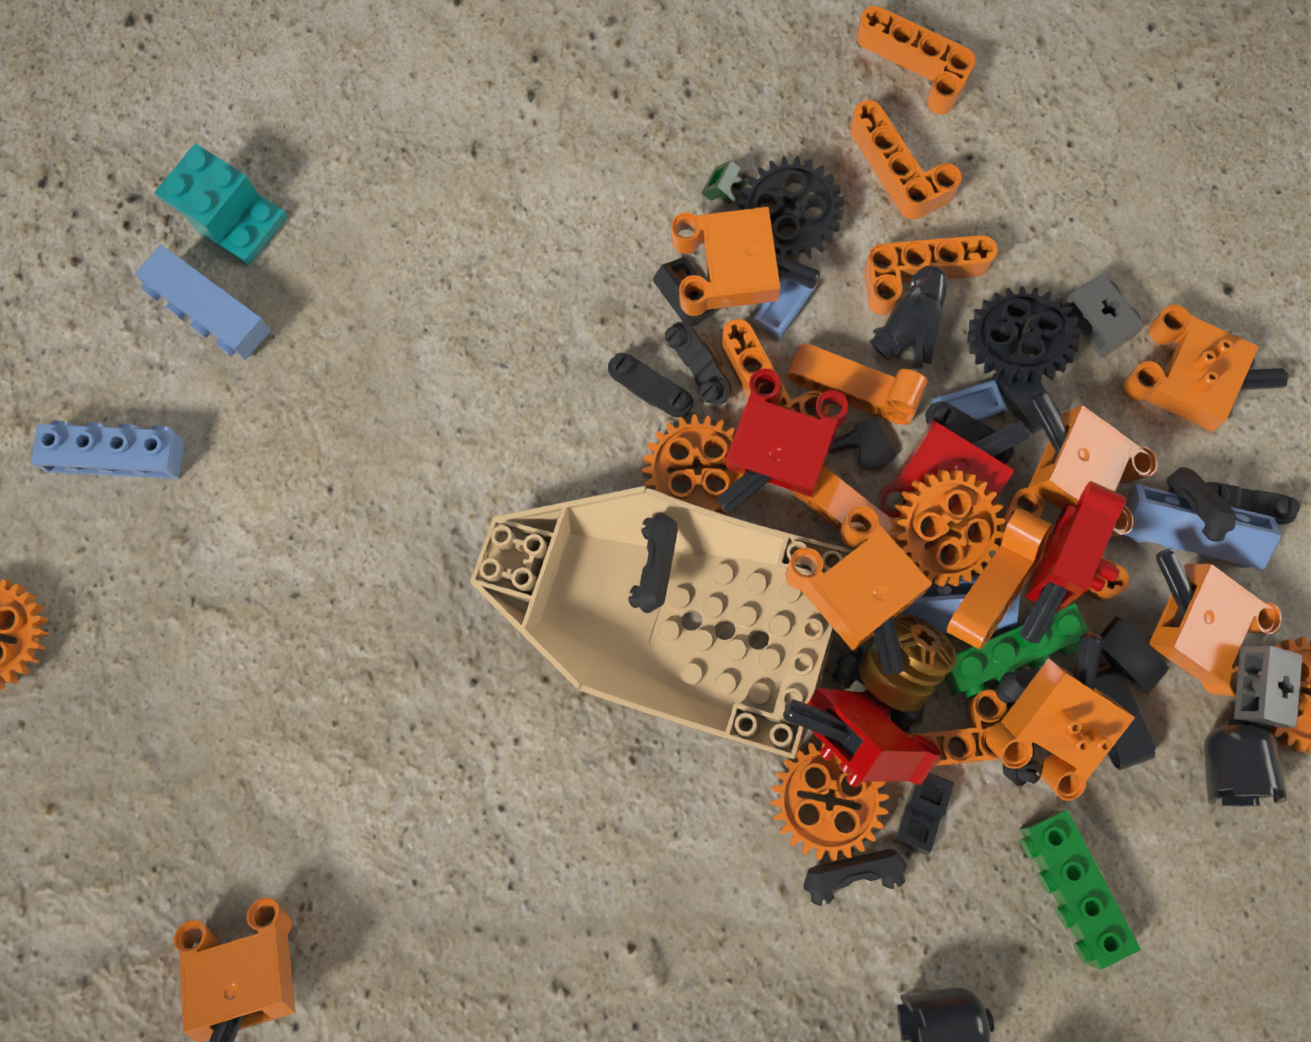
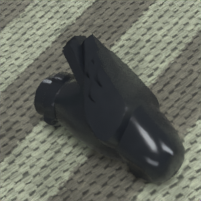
M926 265L911 278L912 287L899 299L884 326L874 329L873 334L875 336L869 342L886 360L893 355L898 358L904 349L913 345V369H923V363L931 365L948 286L947 274L936 265Z

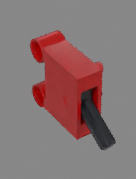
M759 369L750 378V395L725 460L727 469L743 474V476L717 497L720 506L728 513L734 511L766 483L813 498L837 428L841 427L847 418V399L841 392L836 390L825 391L818 397L816 402V418L777 406L776 404L779 402L782 393L780 377L771 369ZM765 382L775 387L770 394L766 395L756 390L760 384ZM828 404H835L839 406L841 412L836 416H828L824 414L822 409Z
M931 420L891 484L884 486L878 494L880 508L890 517H901L902 513L886 506L887 496L892 492H915L912 485L913 481L925 484L924 474H933L937 478L938 470H946L949 474L952 470L962 471L963 475L965 473L976 475L975 482L977 480L987 482L985 491L996 492L995 498L991 501V503H994L1015 471L994 458V456L1028 439L1029 432L1021 420H1017L971 444L949 429ZM952 495L948 501V508L950 511L955 507L956 498L954 495ZM905 498L902 505H905L907 503ZM974 523L968 528L969 538L972 537L975 531ZM946 545L943 547V549L946 552H948V547Z
M1089 481L1081 493L1076 507L1069 503L1064 506L1056 520L1045 552L1025 594V598L1034 601L1035 604L1020 630L1022 638L1031 643H1039L1056 612L1061 611L1088 591L1089 588L1097 592L1101 591L1106 583L1105 579L1110 582L1117 579L1120 571L1116 568V564L1103 559L1102 555L1117 519L1125 506L1126 496L1093 481Z
M817 688L807 704L793 699L784 706L783 717L786 721L811 730L824 743L820 755L825 760H833L836 755L842 761L839 765L840 769L848 774L846 778L847 783L853 787H859L862 782L909 781L913 784L921 785L942 755L937 745L921 735H913L912 738H909L887 717L892 707L877 699L868 689L858 692Z

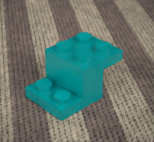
M194 143L154 192L159 200L184 215L198 234L247 266L253 262L288 218L284 210L258 194L247 175L197 143Z

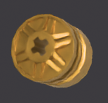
M899 614L894 618L905 667L904 672L891 676L883 674L876 642L872 644L863 656L858 668L860 678L877 699L897 710L914 712L924 705L933 694L936 685L941 683L945 679L946 674L954 668L957 656L948 638L935 626L914 615Z

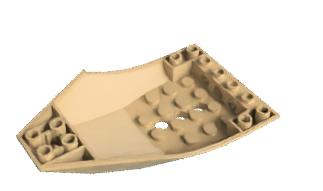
M646 486L493 517L470 583L579 691L686 727L795 759L808 729L786 721L783 717L784 706L793 699L807 704L816 689L820 688L836 631L801 590L794 589L789 585L785 572L791 556L800 548H811L821 555L823 559V573L827 572L854 550L739 520L649 489ZM658 513H664L675 520L678 525L666 599L663 606L651 613H644L640 607L633 608L628 600V597L633 595L629 593L634 585H640L642 569L646 565L648 558V540L642 535L641 529L645 527L642 523L647 517L653 518ZM806 564L795 565L801 574L810 575L813 573ZM690 611H696L702 616L701 626L692 631L685 629L682 624L684 615ZM724 622H730L735 625V634L728 640L719 639L716 634L717 628ZM761 631L768 634L769 642L766 647L754 649L750 646V638L754 633Z

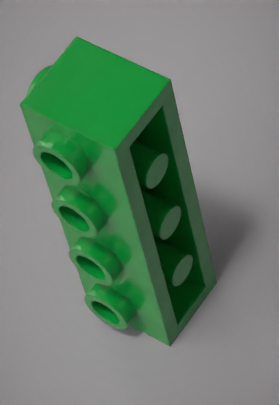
M1074 603L1063 608L1058 613L1056 612L1041 641L1037 644L1031 643L1020 636V630L1023 627L1021 626L988 640L982 650L972 647L956 654V664L945 676V681L952 696L965 692L967 698L987 690L985 682L997 678L1000 684L1001 676L1004 673L1015 672L1018 668L1029 664L1030 668H1038L1044 665L1048 658L1050 659V654L1061 650L1063 656L1077 651L1081 635L1086 632L1090 633L1077 605Z
M1057 810L1020 828L1019 830L1023 836L1020 839L1021 846L1030 859H1035L1041 871L1038 873L1039 881L1048 894H1053L1059 906L1056 908L1057 916L1066 929H1071L1077 942L1074 943V948L1084 964H1089L1090 967L1102 970L1140 951L1139 944L1068 810Z

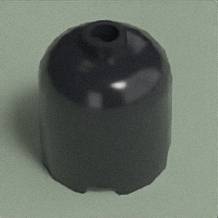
M1229 719L1226 720V726L1219 727L1208 734L1204 742L1208 803L1213 804L1216 803V800L1221 799L1222 806L1250 807L1260 806L1259 799L1273 797L1275 804L1287 801L1278 744L1275 736L1269 730L1257 725H1250L1249 722Z
M952 987L902 994L900 996L904 1004L897 1005V1017L902 1042L908 1040L909 1042H990V1032H994L995 1028L993 1016L988 1008L984 1009L982 1003L973 992L964 988Z

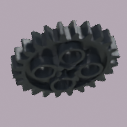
M796 156L793 164H788L786 157H782L781 166L778 167L771 160L769 161V171L766 172L761 167L757 168L759 179L751 176L748 177L751 188L741 189L742 196L745 199L738 200V207L741 210L760 208L765 203L776 205L769 212L771 224L774 223L772 234L775 253H779L786 258L788 255H793L794 260L799 262L800 253L804 252L811 259L812 248L815 247L822 253L824 251L822 241L833 242V235L830 231H840V223L836 221L844 217L843 210L839 209L844 206L843 197L837 196L841 193L840 185H832L834 182L833 174L823 177L825 172L823 165L813 170L812 159H809L803 166L800 165L799 156ZM792 183L802 186L796 192L787 191L786 187ZM809 192H814V195L807 196ZM789 206L792 210L796 208V211L792 213L791 210L785 211V208ZM811 207H817L822 210L819 215L814 217L805 214ZM785 227L795 229L793 235L788 237L781 236L779 232Z
M1021 286L1019 294H1014L1010 288H1006L1005 297L995 292L993 293V302L983 300L982 310L975 309L974 319L969 321L967 343H970L969 353L975 354V364L984 363V374L990 373L993 370L996 371V381L1000 380L1004 375L1008 376L1009 385H1012L1016 378L1021 379L1023 386H1027L1028 378H1033L1040 385L1042 375L1053 380L1056 370L1064 373L1067 363H1073L1075 352H1078L1081 329L1077 328L1078 317H1071L1073 308L1071 306L1062 308L1063 298L1051 301L1050 291L1045 293L1043 297L1039 296L1037 287L1032 290L1031 294H1026L1024 286ZM1034 315H1038V316H1037L1035 319H1033V321L1031 322L1030 332H1027V329H1028L1030 320L1032 319V317H1033ZM1017 340H1020L1017 351L1012 357H1009L1016 349Z

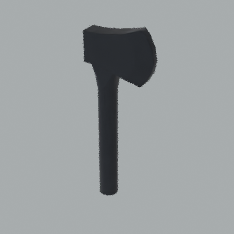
M877 417L855 423L854 430L833 440L828 453L829 455L846 449L859 448V466L871 470L887 466L897 454L885 437Z

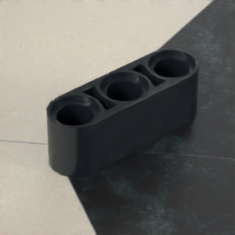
M1109 662L1099 664L1094 688L1116 701L1135 717L1107 753L1112 764L1117 770H1123L1154 759L1156 753L1152 739L1125 674L1121 669L1110 665Z

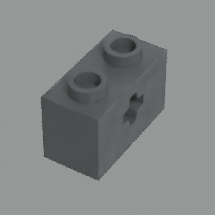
M1104 273L1071 293L1062 305V308L1070 306L1073 308L1071 317H1078L1077 327L1081 329L1082 334L1101 358L1133 339L1145 326L1141 322V317L1137 310L1127 304L1121 296L1118 286L1113 281H1109Z
M1271 645L1241 647L1234 719L1263 727L1296 728L1302 655Z

